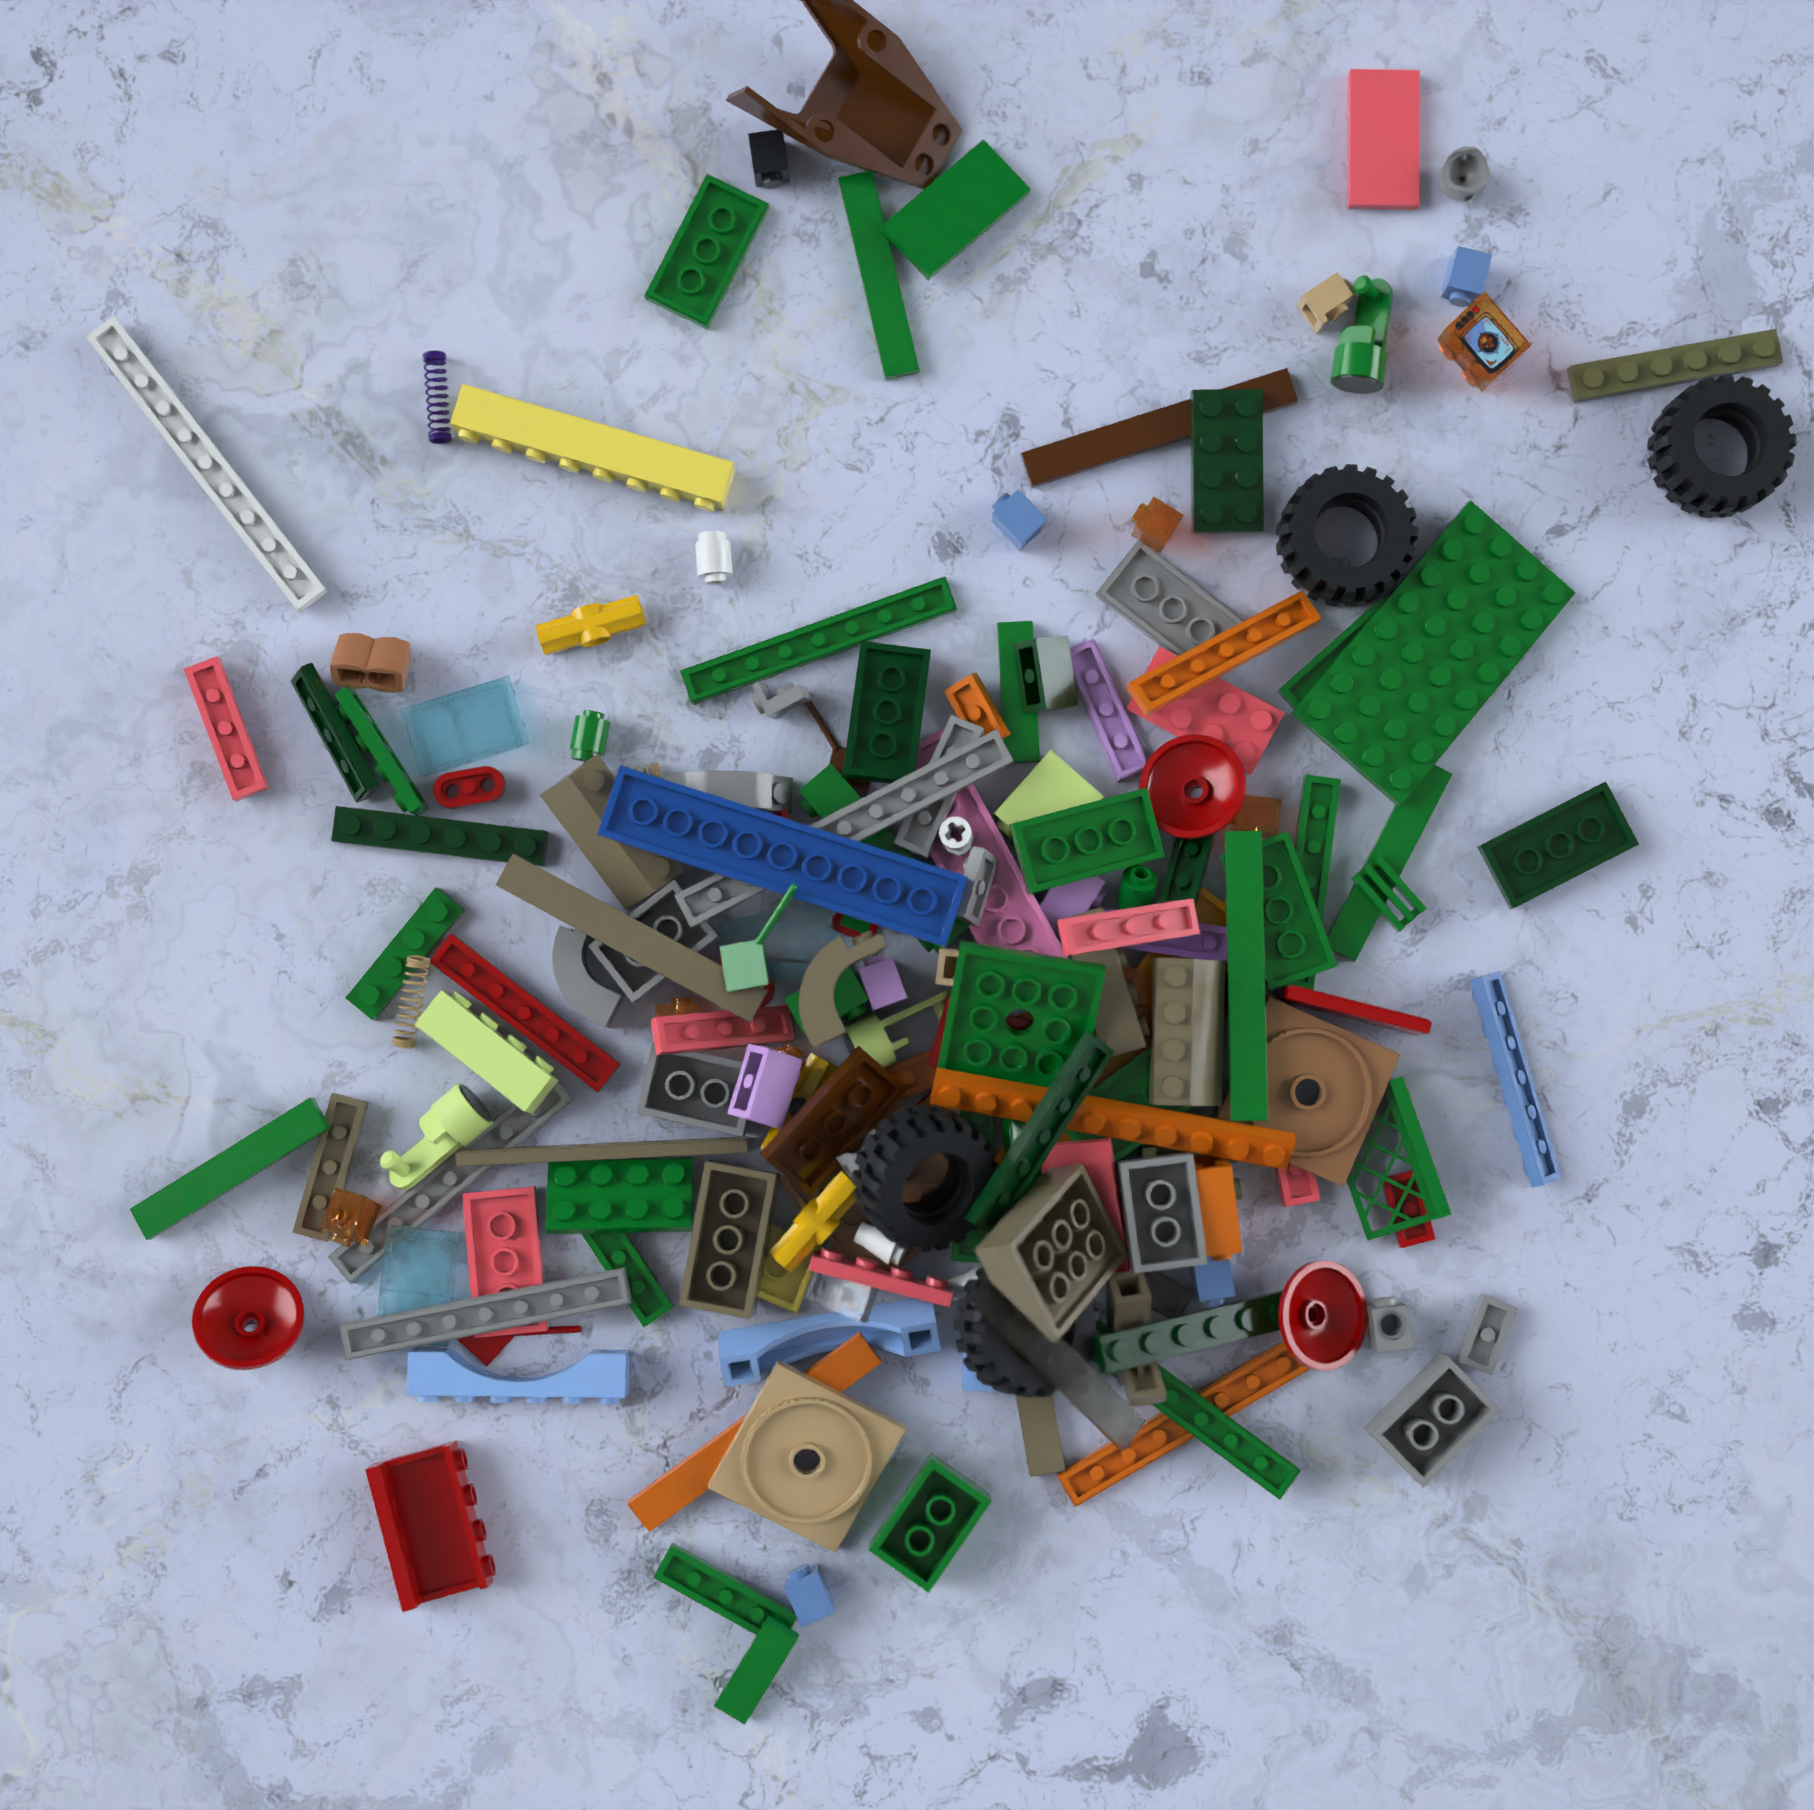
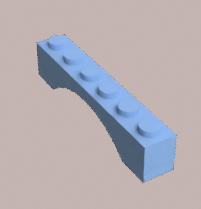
M912 1298L719 1331V1360L725 1387L763 1381L769 1376L777 1360L789 1365L811 1355L833 1351L859 1331L875 1350L892 1352L904 1357L941 1351L933 1303Z
M415 1347L408 1351L407 1396H417L418 1402H437L440 1396H454V1402L458 1403L475 1402L476 1397H490L491 1403L512 1402V1397H526V1403H547L548 1397H562V1403L565 1404L584 1403V1398H598L599 1404L620 1403V1398H626L629 1394L630 1350L594 1349L583 1359L563 1370L543 1376L521 1378L503 1376L481 1369L465 1360L452 1348Z

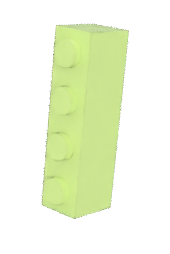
M441 990L415 1022V1025L521 1110L533 1114L559 1081V1079L551 1074L554 1067L538 1055L533 1060L523 1052L527 1046L512 1034H509L507 1038L496 1030L499 1024L484 1012L480 1016L476 1015L469 1009L472 1002L462 994L454 991L451 995Z

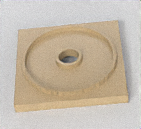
M777 1360L708 1482V1489L836 1553L905 1433L906 1428L904 1424ZM812 1449L816 1451L821 1459L819 1465L812 1470L799 1469L793 1460L800 1450Z

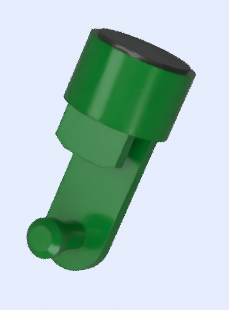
M1362 275L1353 284V289L1358 294L1354 326L1341 330L1339 345L1335 347L1330 378V383L1334 387L1357 394L1373 393L1383 388L1388 352L1385 348L1393 299V289L1388 282L1380 278L1371 279L1366 275Z

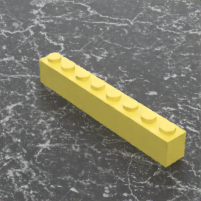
M466 384L461 386L450 421L451 426L458 433V437L464 441L478 444L479 440L492 443V448L504 453H512L513 449L526 453V458L539 463H545L546 459L559 462V467L574 473H579L580 469L593 472L592 476L601 481L612 483L613 479L627 482L626 486L639 492H646L647 488L659 491L662 498L674 502H680L681 498L694 502L693 505L709 512H713L714 508L724 510L736 471L732 461Z

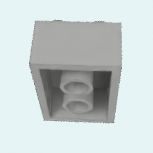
M672 880L628 915L699 954H702L721 939L708 921L694 928L690 927L674 896L683 891L682 887L675 880ZM598 940L589 945V948L632 1003L638 1004L669 980L667 977Z
M652 1042L636 1113L743 1137L746 1134L749 1120L727 1114L743 1062L702 1052L656 1056L655 1044Z
M1182 1152L1116 1161L1130 1270L1135 1274L1208 1264L1193 1154Z
M1438 1353L1364 1429L1414 1481L1424 1488L1501 1410L1450 1357Z

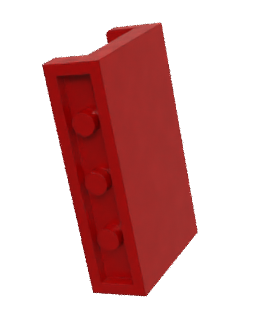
M457 1440L373 1463L365 1469L402 1612L416 1609L421 1603L479 1587L481 1590L488 1588L493 1582L492 1576L496 1575L494 1559L491 1554H486L483 1543L487 1539L486 1528L483 1520L477 1519L474 1505H477L476 1490L472 1483L468 1484L465 1470L468 1469L467 1456L463 1448H458Z

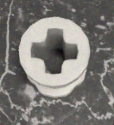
M961 817L947 818L939 828V836L947 853L962 856L971 850L974 838L970 824ZM957 831L959 835H962L963 840L956 842L954 838L951 839L950 833Z

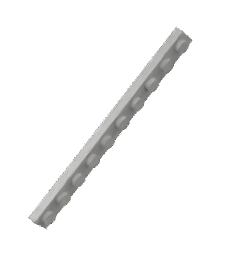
M995 729L809 826L860 842L1012 764L1013 759L998 730ZM714 874L674 896L691 928H694L762 893L765 889Z

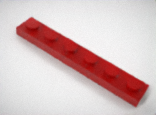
M454 934L448 936L430 959L432 965L596 1092L602 1090L621 1065L616 1059Z

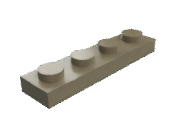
M331 1093L325 1115L331 1129L319 1136L292 1233L326 1242L331 1241L368 1109V1101Z

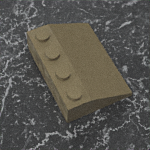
M1083 1163L1049 1168L975 1249L990 1281L1051 1341H1058L1128 1257V1253Z

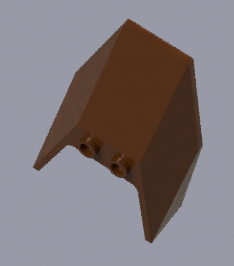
M801 0L833 48V55L801 111L798 114H793L778 109L748 86L729 94L725 101L827 158L922 189L928 187L934 182L963 131L961 126L900 37L853 0Z

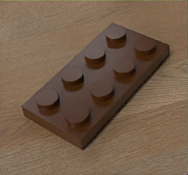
M858 1045L760 1152V1155L811 1196L839 1165L836 1157L850 1153L908 1088Z

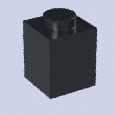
M776 129L748 133L756 187L763 186L765 189H775L783 186L784 183L790 182L783 132Z

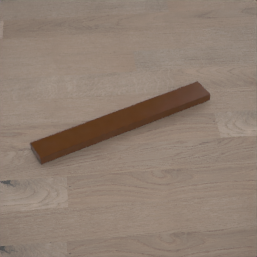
M1287 368L1222 388L1263 389V414L1295 405L1298 402ZM1190 399L1022 452L1021 459L1031 488L1191 438Z

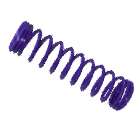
M439 350L423 353V361L426 363L423 368L427 371L424 374V377L427 379L425 386L428 387L425 393L429 396L426 399V402L429 404L426 410L430 412L427 419L431 421L427 425L431 429L428 433V440L435 444H445L452 441V434L446 432L450 431L451 428H433L430 424L449 423L451 420L446 418L433 420L430 419V416L433 414L448 415L450 412L448 410L433 412L429 408L432 406L446 407L450 404L448 402L430 403L428 401L430 398L443 399L449 397L448 394H428L429 390H447L449 388L445 385L433 387L427 385L430 381L445 382L448 380L446 377H427L429 373L444 374L447 372L446 369H426L427 365L441 366L447 363L444 361L446 353Z

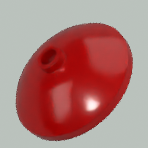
M1190 734L1171 739L1155 750L1142 770L1139 789L1147 787L1157 827L1160 830L1181 839H1200L1221 831L1234 820L1245 800L1247 784L1244 768L1238 756L1228 745L1214 737ZM1200 788L1203 790L1200 797H1191L1194 789Z
M1319 1260L1301 1266L1291 1275L1281 1294L1278 1312L1279 1328L1286 1348L1305 1367L1322 1371L1338 1369L1347 1364L1356 1355L1365 1338L1368 1313L1364 1291L1350 1270L1333 1261Z
M260 1266L240 1267L218 1276L201 1292L192 1313V1330L200 1350L214 1363L234 1370L258 1369L276 1362L295 1345L304 1325V1305L296 1286L280 1272ZM250 1324L257 1325L254 1331L248 1332L245 1330Z

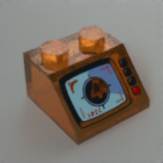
M1483 292L1453 320L1437 339L1443 355L1451 361L1454 360L1463 370L1462 375L1471 386H1477L1481 392L1511 369L1531 347L1528 340L1486 292Z

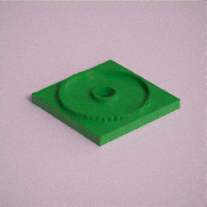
M960 941L937 1067L1049 1088L1085 1031L1093 1035L1106 974V965ZM1023 1009L1031 1013L1033 1022L1026 1029L1016 1030L1009 1026L1006 1017L1014 1010Z

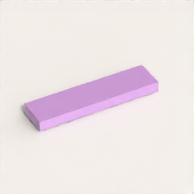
M1090 639L1070 648L1076 690L1117 782L1142 772L1148 759L1095 639Z

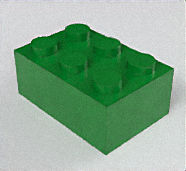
M931 1452L869 1541V1551L929 1593L992 1502L991 1495Z

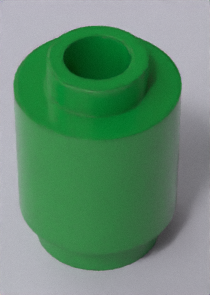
M584 710L583 716H575L569 748L573 751L571 759L586 762L597 753L600 757L605 756L610 722L604 720V713Z
M1133 865L1123 871L1117 894V903L1120 910L1152 905L1158 882L1157 875L1152 869L1144 865Z

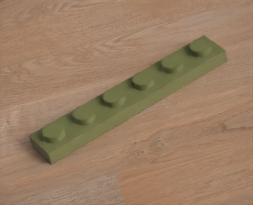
M1777 329L1571 365L1567 372L1573 401L1577 403L1700 381L1708 377L1717 378L1720 375H1733L1778 367L1783 363Z

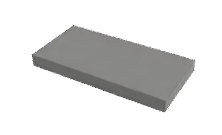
M1138 539L1095 594L1097 598L1152 641L1177 656L1244 621L1140 539Z

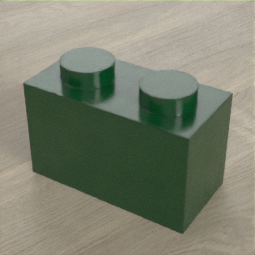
M1068 635L1033 638L1013 644L1023 714L1056 711L1078 706Z

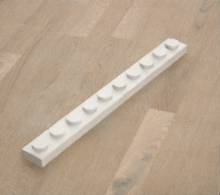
M112 316L88 334L86 338L296 610L301 613L326 594L328 590L118 319Z

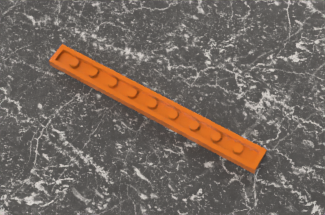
M936 1067L930 1104L1027 1122L1049 1088ZM1090 1095L1085 1097L1065 1128L1067 1130L1285 1170L1288 1168L1296 1144L1295 1133Z

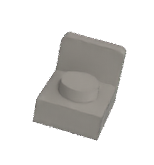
M757 682L752 685L756 693L752 696L756 708L760 714L765 713L770 718L776 719L812 700L807 688L799 684L794 686V683H789L774 691L775 697H772L766 684Z

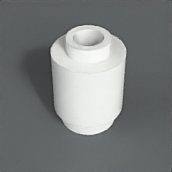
M706 531L699 533V541L695 543L698 578L705 579V584L707 585L726 583V578L733 575L731 542L727 540L726 532Z

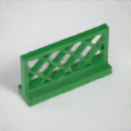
M1403 1076L1389 1080L1384 1092L1389 1105L1382 1118L1374 1115V1119L1380 1121L1379 1126L1371 1141L1364 1138L1363 1142L1369 1144L1360 1164L1354 1162L1353 1165L1358 1167L1354 1176H1352L1350 1171L1346 1180L1367 1241L1452 1215ZM1390 1111L1394 1118L1395 1124L1386 1120ZM1384 1124L1398 1130L1401 1139L1395 1152L1375 1143ZM1402 1145L1408 1159L1398 1155ZM1372 1147L1392 1156L1383 1175L1363 1166ZM1396 1158L1409 1164L1413 1172L1407 1186L1387 1178ZM1361 1169L1381 1178L1372 1198L1357 1190L1355 1181ZM1414 1180L1420 1193L1410 1189ZM1384 1181L1404 1190L1396 1209L1376 1200ZM1408 1192L1422 1199L1427 1214L1411 1218L1399 1212ZM1360 1197L1370 1201L1366 1210H1364ZM1373 1204L1393 1213L1387 1226L1375 1231L1371 1230L1367 1219ZM1397 1215L1406 1219V1221L1393 1224Z

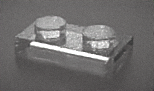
M813 1272L804 1299L857 1321L867 1323L879 1289Z

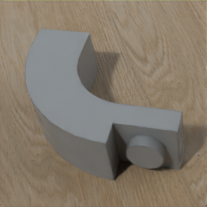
M689 771L665 774V780L758 810L775 813L787 809L788 813H792L793 777L774 776L772 773L751 771Z
M560 925L553 945L552 958L553 970L559 989L568 1003L582 1016L600 1026L610 1028L625 996L603 986L590 972L587 963V948L591 937L576 928L572 931Z

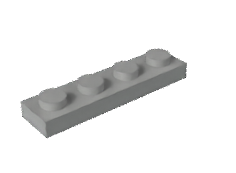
M951 715L930 763L982 737L985 732L984 728ZM958 791L905 818L894 841V846L928 860L938 838L939 828L946 820Z

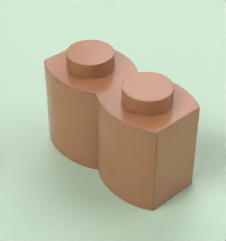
M361 633L339 635L330 664L332 683L351 689L369 687L386 693L404 691L412 662L410 643L396 637L374 639Z

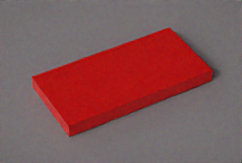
M1295 985L1281 987L1277 993V998L1288 1004L1410 1035L1429 1034L1432 1024L1430 1019Z

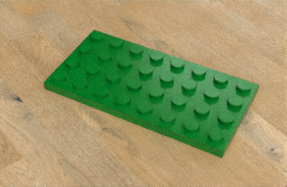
M1470 500L1465 503L1290 714L1396 806L1402 805L1576 592Z

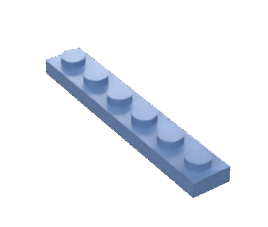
M1497 971L1470 980L1472 997L1478 1005L1483 1022V1034L1488 1039L1491 1049L1493 1068L1499 1076L1503 1090V1101L1509 1110L1513 1124V1135L1519 1144L1522 1154L1524 1172L1529 1178L1531 1188L1543 1186L1561 1178V1174L1501 972Z

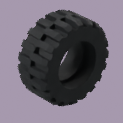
M1720 375L1716 380L1708 377L1700 380L1694 386H1689L1661 411L1662 414L1655 420L1651 428L1654 434L1648 438L1647 449L1654 451V454L1647 460L1649 469H1656L1658 474L1653 478L1658 488L1663 485L1667 489L1668 493L1665 497L1671 503L1676 500L1683 503L1681 510L1690 514L1698 509L1700 510V517L1712 518L1716 514L1720 518L1731 517L1737 512L1742 513L1772 494L1775 488L1784 482L1788 476L1786 470L1793 466L1795 454L1789 452V450L1797 445L1796 434H1790L1789 428L1794 423L1791 415L1785 416L1781 408L1785 405L1778 397L1776 400H1773L1768 395L1771 390L1765 385L1761 384L1756 388L1752 386L1753 379L1743 376L1736 382L1733 375ZM1703 419L1722 420L1732 425L1741 434L1748 454L1747 464L1742 474L1738 476L1721 475L1709 469L1701 461L1694 445V432L1699 421Z
M1346 464L1342 470H1338L1336 466L1329 467L1321 475L1315 473L1308 478L1301 487L1299 486L1285 506L1276 530V535L1279 536V541L1276 544L1277 555H1282L1283 562L1280 566L1284 574L1290 572L1294 577L1291 582L1297 590L1304 587L1309 591L1308 598L1317 601L1319 597L1326 600V605L1334 607L1339 603H1345L1346 607L1357 606L1361 601L1368 603L1376 599L1381 593L1386 592L1407 570V565L1413 559L1416 547L1413 544L1418 539V527L1413 526L1412 523L1417 516L1414 507L1407 508L1405 505V501L1409 498L1405 491L1402 489L1397 493L1391 487L1395 481L1388 475L1381 480L1376 477V469L1366 467L1363 472L1357 471L1358 466L1356 464ZM1332 507H1348L1361 512L1369 519L1376 531L1378 542L1377 550L1371 560L1361 566L1349 567L1337 564L1324 555L1316 542L1314 533L1316 521L1324 511Z
M925 1104L914 1105L911 1107V1112H908L905 1108L894 1112L893 1119L890 1121L886 1118L877 1124L879 1129L875 1134H868L863 1141L866 1145L864 1151H858L855 1159L859 1169L853 1171L852 1183L857 1187L854 1190L856 1202L861 1206V1212L890 1242H895L900 1248L908 1251L914 1248L918 1253L931 1252L932 1247L937 1251L949 1248V1243L953 1241L958 1244L968 1238L966 1233L971 1229L974 1231L978 1229L977 1226L965 1218L999 1164L995 1161L996 1154L993 1147L986 1141V1137L953 1110L948 1111L943 1106L932 1105L929 1109ZM948 1153V1171L940 1187L929 1197L921 1201L903 1203V1187L910 1171L920 1161L931 1155Z
M983 1266L976 1271L977 1280L968 1279L963 1287L967 1294L965 1298H958L955 1309L961 1311L959 1320H954V1331H960L961 1339L955 1341L958 1352L966 1353L967 1355L963 1363L969 1371L977 1372V1380L984 1385L992 1386L993 1390L1030 1398L1034 1396L1043 1398L1053 1396L1055 1391L1062 1392L1071 1387L1072 1382L1070 1378L1080 1379L1086 1372V1368L1083 1367L1086 1361L1092 1362L1096 1351L1092 1350L1093 1336L1100 1335L1101 1331L1096 1330L1095 1321L1100 1320L1099 1308H1093L1091 1303L1096 1299L1095 1296L1058 1341H1051L1046 1337L1044 1344L1035 1355L1029 1359L1020 1360L1010 1349L1005 1335V1319L1012 1302L990 1281Z

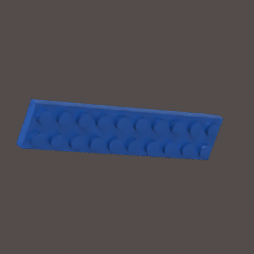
M621 765L619 766L597 832L598 836L781 895H785L791 884L795 883L798 888L792 896L793 899L943 947L947 945L968 879L967 876Z

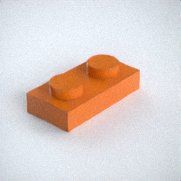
M977 673L968 675L944 690L957 717L983 727L985 731L983 736L995 729L998 730L1002 739L1010 735Z

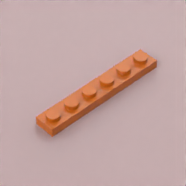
M1303 590L1130 681L1126 688L1146 717L1316 626L1322 618Z

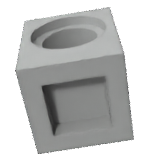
M1396 1297L1374 1299L1375 1305L1367 1306L1370 1349L1376 1353L1414 1349L1408 1305L1397 1302ZM1393 1314L1396 1318V1326L1391 1332L1384 1333L1381 1329V1321L1386 1315Z

